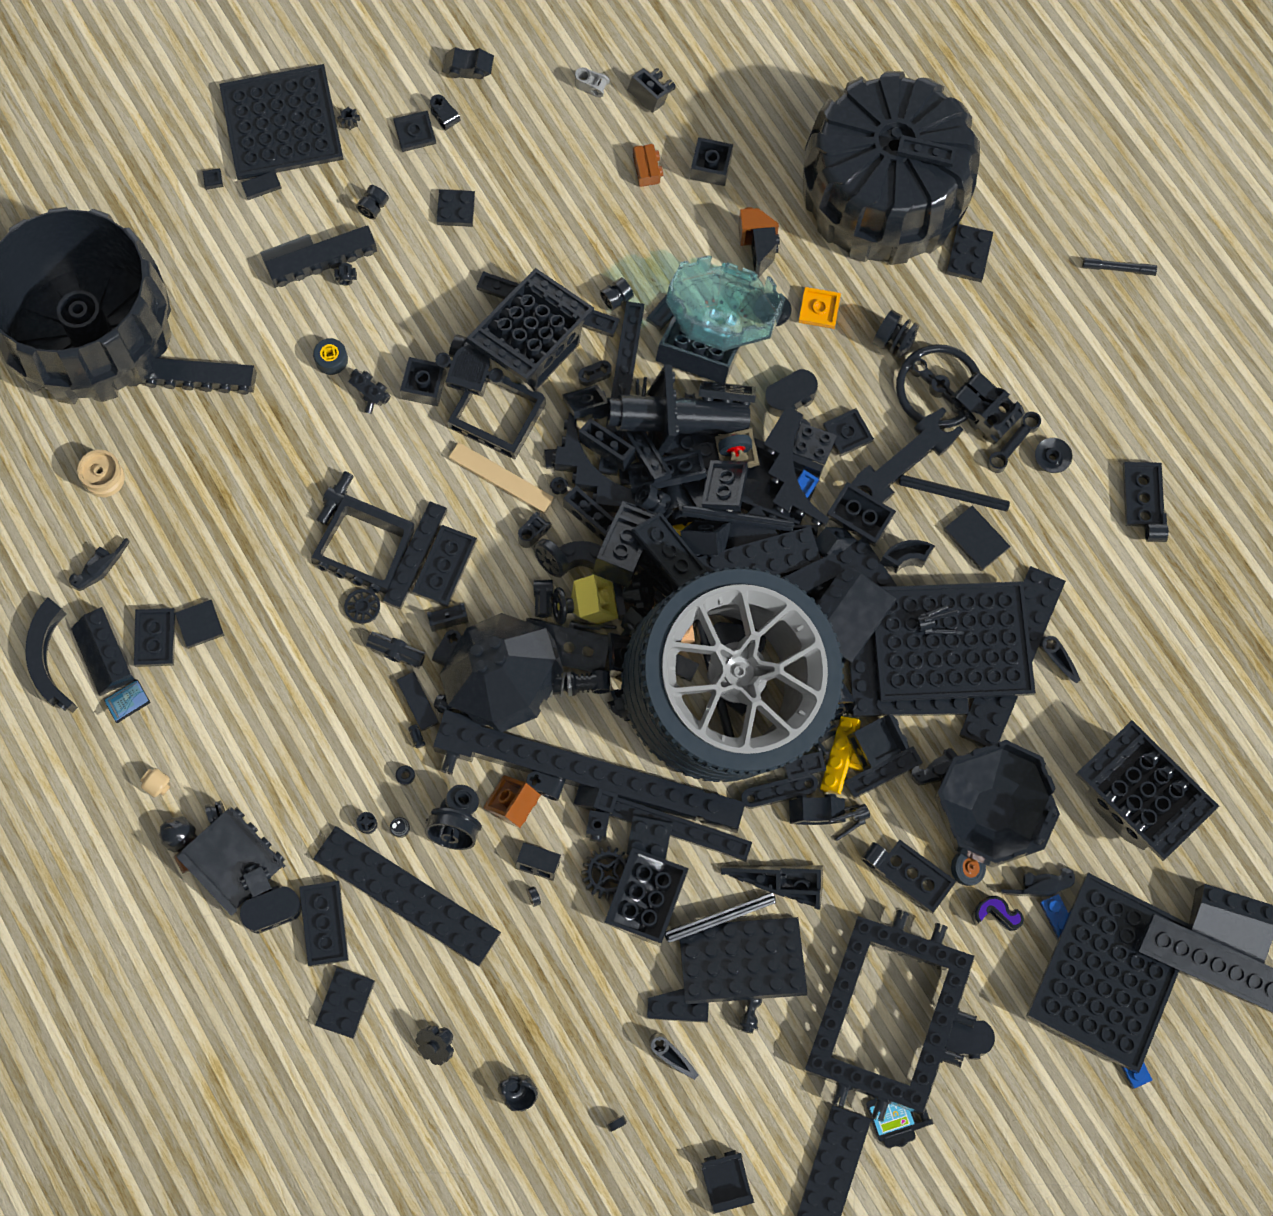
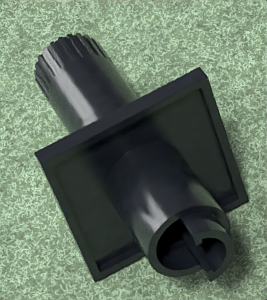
M664 364L647 391L646 396L619 394L617 398H607V404H610L608 425L615 426L617 431L648 432L649 438L661 457L668 450L670 444L673 443L675 437L678 436V433L724 435L746 430L750 427V406L741 405L740 401L723 403L721 400L705 401L676 397V390L673 389L675 372H672V365Z

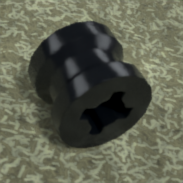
M363 812L357 817L356 824L362 833L372 834L376 831L378 823L372 813Z

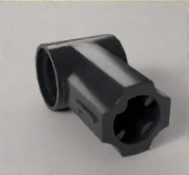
M534 580L535 617H552L553 580Z

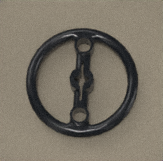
M942 344L928 345L914 351L903 362L896 379L897 397L903 410L910 418L917 423L925 418V416L918 413L911 406L905 394V377L910 370L915 377H921L930 385L929 392L932 396L936 398L943 397L952 405V411L958 414V416L938 421L940 429L951 428L965 422L968 417L952 403L950 398L955 392L949 388V379L944 375L936 376L927 368V362L921 359V357L934 353L948 354L962 361L972 375L976 371L980 372L971 357L958 348ZM915 365H921L923 370H916Z

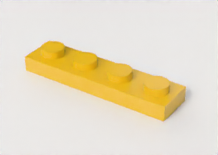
M842 716L840 718L820 788L823 792L841 795L853 753V748L847 735L860 728L861 721L859 719Z

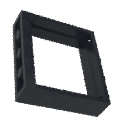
M504 376V381L498 386L536 403L514 443L510 444L459 419L473 395L464 392L448 420L449 429L515 460L546 405L544 395L538 391L533 392L529 390L524 384H516L510 378Z

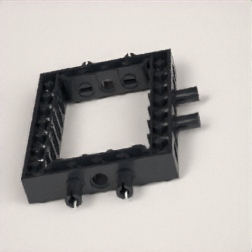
M902 910L896 911L893 925L890 927L860 916L857 917L805 1067L807 1074L837 1085L831 1102L834 1105H837L840 1098L838 1105L844 1108L849 1090L875 1098L877 1101L871 1118L876 1120L880 1112L878 1121L884 1122L888 1104L922 1116L924 1115L940 1063L944 1061L961 1068L965 1055L949 1051L946 1047L953 1024L957 1022L973 1029L977 1016L962 1012L959 1008L975 956L943 945L942 942L948 927L942 925L939 932L940 923H935L932 937L929 940L905 932L903 929L909 913L904 911L901 918ZM870 942H873L881 950L885 948L891 952L898 953L899 956L905 955L914 958L919 963L924 962L937 966L939 970L948 969L910 1086L831 1057L833 1052L835 1053L839 1033H842L843 1021L849 1012L852 995H855L856 983L862 974L865 957H868Z

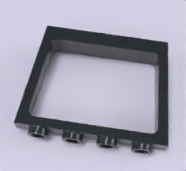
M345 494L311 557L312 563L316 564L317 568L321 571L326 572L330 570L334 572V575L340 579L347 577L357 586L363 584L368 586V589L374 593H379L380 591L386 594L413 536L414 523ZM346 515L402 537L384 580H379L323 556Z

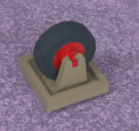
M752 428L715 437L720 461L748 462V468L760 465Z

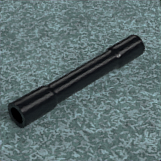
M1084 257L1082 268L1132 272L1156 276L1157 265L1105 261Z

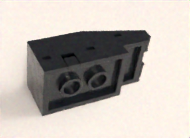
M622 501L596 558L593 574L629 588L644 553V549L630 531L657 513L648 509L645 511L637 507L635 508L636 504Z

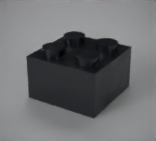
M698 137L691 165L690 179L725 186L733 153V144Z
M409 357L400 388L402 399L438 407L447 375L446 369L439 368L436 362Z

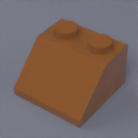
M747 207L740 209L738 224L740 246L751 245L753 229L775 227L776 234H778L779 223L759 208Z
M503 775L483 808L508 824L521 828L541 795L527 783Z

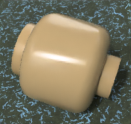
M158 768L149 769L140 780L142 782L141 788L152 797H157L160 794L164 796L170 788L168 785L170 777Z

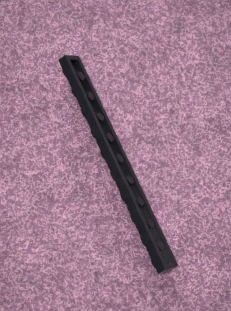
M626 302L611 398H617L620 394L618 385L622 386L625 395L631 394L645 308L643 303ZM609 415L607 417L606 429L623 439L622 431H617L615 426L608 425ZM601 457L599 472L601 474L617 476L618 468Z

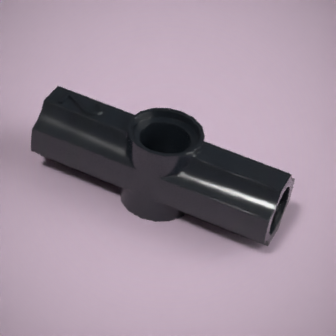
M373 631L367 639L366 648L383 654L391 661L397 663L401 661L420 669L424 662L425 652L408 646L407 643L400 639H390Z

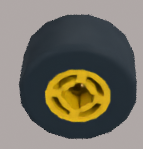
M327 338L316 344L313 357L317 368L322 373L335 375L345 369L348 364V355L345 346L339 340Z

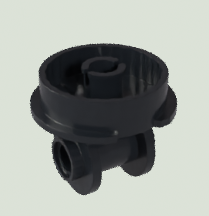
M467 785L452 787L440 804V807L432 809L431 815L426 819V836L432 842L449 849L467 850L474 847L478 832L482 828L481 823L472 816L479 806L477 793Z

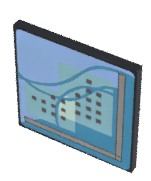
M138 679L104 699L116 723L151 703Z

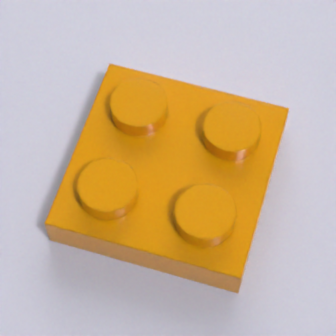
M805 287L798 323L835 329L841 293Z

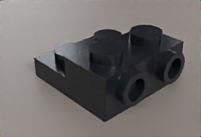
M598 385L562 394L564 403L575 419L590 415L595 420L610 415V404H607L606 394L604 391H601Z

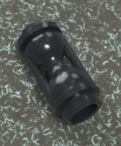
M763 999L745 1000L748 1009L742 1015L740 1023H738V1027L742 1028V1032L753 1034L754 1030L758 1031V1018L755 1015V1011L762 1004Z

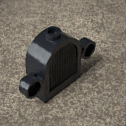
M470 344L458 349L453 360L444 352L436 356L435 361L439 368H450L445 381L450 388L483 397L489 380L495 385H499L504 381L503 371L499 368L492 369L490 358Z

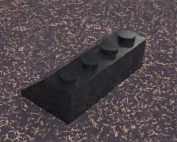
M100 607L84 614L71 627V630L99 696L135 681L134 674L104 608Z

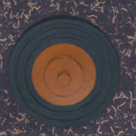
M958 852L952 859L951 873L958 883L965 886H973L984 878L986 865Z

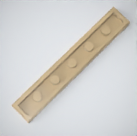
M460 442L449 456V460L543 514L546 513L554 501V497Z

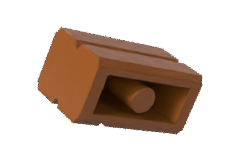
M654 144L633 147V159L639 186L659 184L660 178L663 177L662 166H658V161H660L659 150H655Z

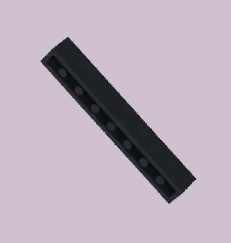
M155 358L151 363L154 372L141 383L150 388L160 385L167 389L182 387L184 390L191 391L193 388H199L205 392H211L212 390H219L222 393L237 391L239 394L247 395L249 392L254 393L257 372L254 365Z

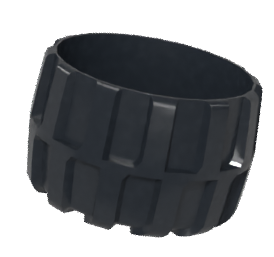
M887 71L880 78L868 81L863 76H860L847 83L843 95L836 101L827 99L817 115L804 152L803 197L807 211L812 212L817 222L819 234L828 243H834L848 252L851 258L862 262L873 260L896 265L907 263L908 259L925 252L931 254L944 244L952 227L960 223L970 204L977 184L980 141L971 130L972 116L965 105L955 98L947 97L944 94L945 86L930 78L923 77L917 80L906 78L904 71ZM901 135L956 147L957 150L952 168L898 156L897 151Z
M67 207L49 209L47 213L28 220L22 219L10 227L8 234L0 241V356L14 374L34 392L44 388L58 402L75 405L79 398H93V400L99 402L117 398L120 389L126 386L139 385L154 372L151 363L155 358H159L165 353L170 342L171 330L168 317L171 308L167 289L158 266L131 228H123L115 223L108 213L96 209H91L90 211L70 210Z

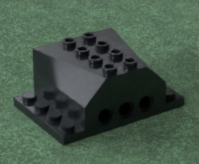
M535 268L466 338V342L527 383L535 392L579 346L582 325L593 314L594 307Z
M1133 720L1076 773L1090 788L1086 794L1095 811L1124 840L1142 850L1149 847L1162 861L1174 852L1219 807Z

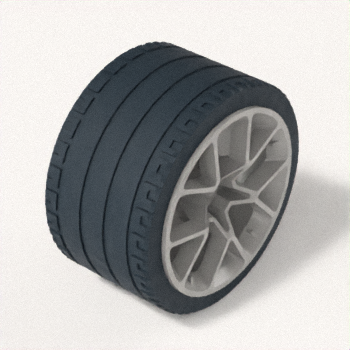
M740 567L716 569L683 584L657 604L641 620L635 629L636 632L632 634L630 642L626 647L628 650L624 654L623 673H621L622 698L625 702V710L628 711V719L632 723L631 726L637 731L636 735L641 738L643 745L648 746L649 751L659 761H664L665 765L670 766L674 771L683 772V775L693 777L694 779L702 778V781L713 782L739 781L792 763L802 757L803 753L810 751L818 743V739L824 736L825 731L831 725L830 721L835 718V712L839 708L838 702L842 697L841 690L844 686L842 684L844 679L842 668H844V663H842L841 658H843V655L840 653V643L837 642V634L833 632V625L827 620L828 616L823 614L820 610V605H816L815 600L812 597L810 598L805 590H800L797 584L793 585L787 578H780V575L771 574L767 570L761 571L758 568L750 569L749 567L742 569ZM720 615L742 620L746 636L740 642L726 645L721 644L709 616ZM698 619L711 646L681 643V640L689 627ZM762 635L767 638L780 659L778 664L766 662L758 651ZM680 651L711 655L707 678L711 685L679 687L675 671L677 654ZM775 677L785 683L783 702L778 715L762 701L760 696L766 682ZM710 692L711 697L702 719L697 720L687 708L682 695ZM720 697L729 702L747 705L742 734L738 738L725 736L708 728V723ZM757 708L773 724L762 736L750 738Z

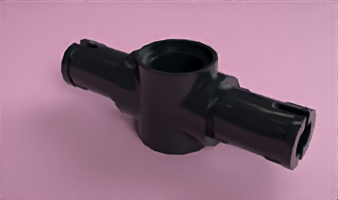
M344 471L338 483L326 490L323 496L324 507L316 519L321 524L327 525L334 511H337L344 495H347L346 490L354 478L349 472Z

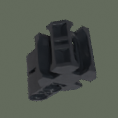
M978 371L950 398L952 403L968 417L971 427L975 430L979 428L985 434L983 438L992 444H996L1025 414L1022 405L1018 401L1014 404L1008 398L1010 394L1006 390L997 388ZM999 407H1003L1006 413L1001 412ZM987 419L992 420L994 425L988 424Z

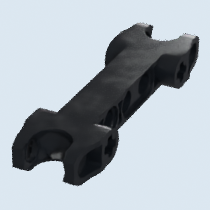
M942 407L936 412L927 415L914 427V430L919 434L915 439L877 471L871 465H868L857 474L851 484L859 489L866 490L870 496L885 503L895 494L890 487L894 482L932 450L938 457L942 455L963 432V428L959 426L951 432L941 430L938 421L947 412Z

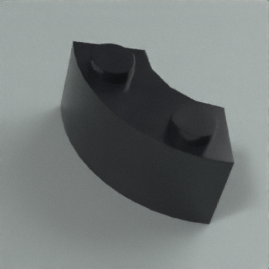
M454 47L445 54L442 72L449 74L451 78L483 79L491 74L494 55L481 48L463 50Z
M921 540L903 541L888 549L880 563L895 573L906 566L923 568L932 554L935 545Z
M573 541L559 548L568 560L569 570L580 566L594 570L596 558L602 546L589 541Z
M826 794L825 797L820 798L798 795L797 799L789 800L790 824L828 825L846 822V819L833 823L829 822V819L845 814V799L837 797L836 794Z

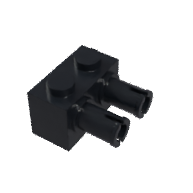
M643 68L632 76L627 91L653 113L665 104L668 94L675 90L676 86L670 79L662 85L658 80L662 79L663 73L658 68H655L651 73Z

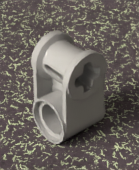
M584 67L577 69L575 73L576 88L595 97H603L605 86L609 84L610 79L604 74Z

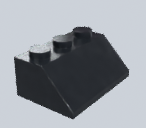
M847 482L828 511L827 517H829V520L876 547L896 511Z

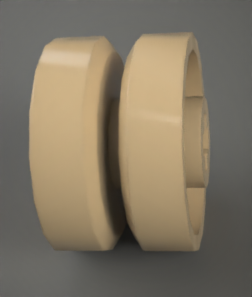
M97 449L90 451L82 457L78 464L77 472L79 479L92 495L97 497L112 496L124 484L125 473L117 458L106 450Z

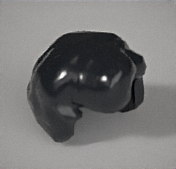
M183 816L168 819L160 826L159 837L161 844L168 850L179 853L197 837L195 834L196 828Z
M525 1074L510 1075L508 1079L502 1080L498 1084V1092L504 1100V1105L511 1111H526L538 1099L536 1084Z

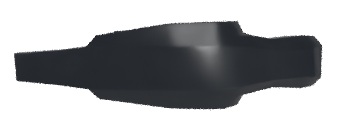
M125 538L115 552L111 554L99 546L95 551V556L84 566L82 574L76 575L73 573L70 576L69 583L78 591H82L102 580L130 543L128 538Z
M952 748L945 749L942 756L933 760L926 769H920L919 766L914 767L911 772L912 780L918 786L942 781L950 762L958 755Z
M1062 868L1060 870L1062 873L1059 876L1053 874L1034 876L1031 872H1027L1023 875L1024 890L1002 889L1000 894L1034 897L1051 896L1072 887L1075 883V874L1069 868Z

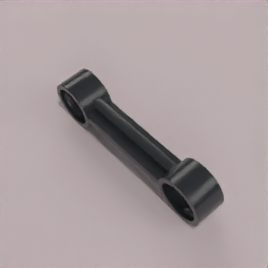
M1033 411L1027 412L1021 420V426L999 452L991 454L987 464L992 472H1003L1011 454L1029 433L1038 430L1041 424V417L1038 413ZM1028 417L1034 418L1037 426H1028L1025 423V419ZM992 458H1001L1004 466H994L991 462Z

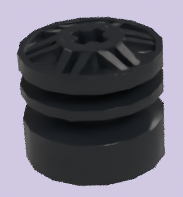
M890 310L879 327L873 344L882 349H885L889 343L892 344L890 353L893 354L899 348L896 357L901 359L914 343L919 324L915 322L909 329L911 320L908 319L902 325L900 323L903 316L894 310Z

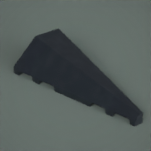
M722 865L721 867L722 875H729L741 882L745 881L753 884L757 888L782 897L791 898L798 903L810 905L817 910L821 909L823 865Z

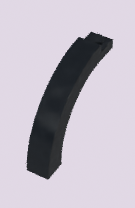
M47 597L35 613L27 633L25 647L27 668L35 687L53 707L57 704L64 711L68 709L73 713L78 707L56 687L49 673L47 663L49 641L56 626L66 613Z

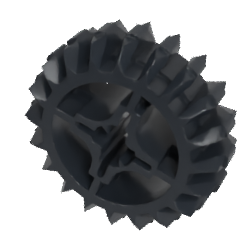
M607 846V852H604L603 848L600 847V854H597L594 850L592 851L594 858L586 857L590 864L583 863V867L588 870L581 871V874L588 876L583 878L582 882H589L586 885V890L594 888L591 892L592 896L599 892L598 899H602L603 894H606V900L609 901L611 894H613L614 898L618 886L614 888H603L602 886L607 882L619 884L620 878L615 871L619 864L625 868L629 857L623 859L625 856L624 851L618 855L617 847L614 849V852H611V847ZM602 859H615L608 865L599 863ZM593 867L597 868V871L601 873L597 884L591 875ZM613 868V876L608 875L604 878L605 872L603 870L609 871Z

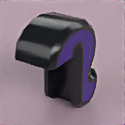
M997 895L988 896L980 901L972 913V920L975 926L989 912L1009 931L1019 929L1024 922L1023 914L1018 909L1010 912L1008 903Z

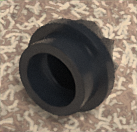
M439 694L436 697L434 708L438 712L444 713L445 710L451 711L453 709L448 706L445 694Z

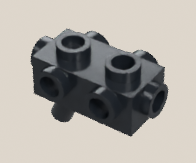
M356 368L350 374L348 382L364 394L363 399L367 401L365 412L372 414L374 404L385 405L391 396L386 391L387 387L379 381L378 383L372 380L373 376L365 370L363 372L359 371Z

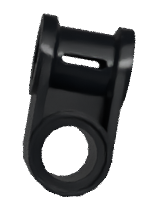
M436 94L431 97V113L444 130H448L461 121L458 112L449 104L444 96Z
M538 511L535 512L518 530L520 546L523 548L532 547L549 531L552 523L543 519ZM528 534L531 538L524 539L522 536Z
M449 630L446 632L433 654L432 661L442 666L446 664L461 638L458 631ZM456 637L457 642L453 641L451 644L450 639L454 640Z
M534 771L528 774L526 783L540 795L554 801H559L565 781ZM534 778H537L538 783L533 786L532 781Z

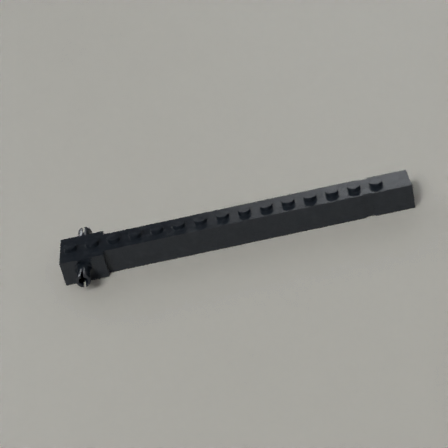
M444 711L433 745L435 752L446 755L440 771L443 773L448 772L449 775L453 774L457 759L472 762L475 757L527 773L537 771L548 776L557 777L565 781V784L575 787L600 788L618 794L619 798L692 821L698 820L703 822V824L734 833L738 832L746 802L715 793L709 794L701 789L507 733H501L475 723L463 711H460V713Z

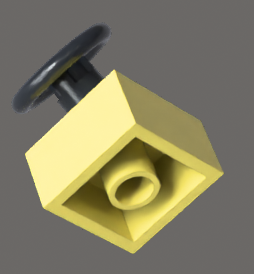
M596 575L575 580L571 598H566L565 592L561 587H557L554 590L552 607L553 615L558 625L565 624L567 613H574L578 617L596 624L618 619L613 582Z

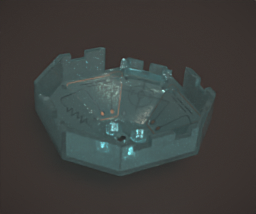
M709 255L697 258L695 263L689 264L688 261L680 263L669 284L666 303L689 339L725 351L771 338L782 314L785 297L782 293L778 294L776 291L777 285L770 276H767L764 287L755 271L745 268L739 271L737 270V265L729 262H723L722 266L710 269L712 256ZM723 320V323L719 325L718 321Z

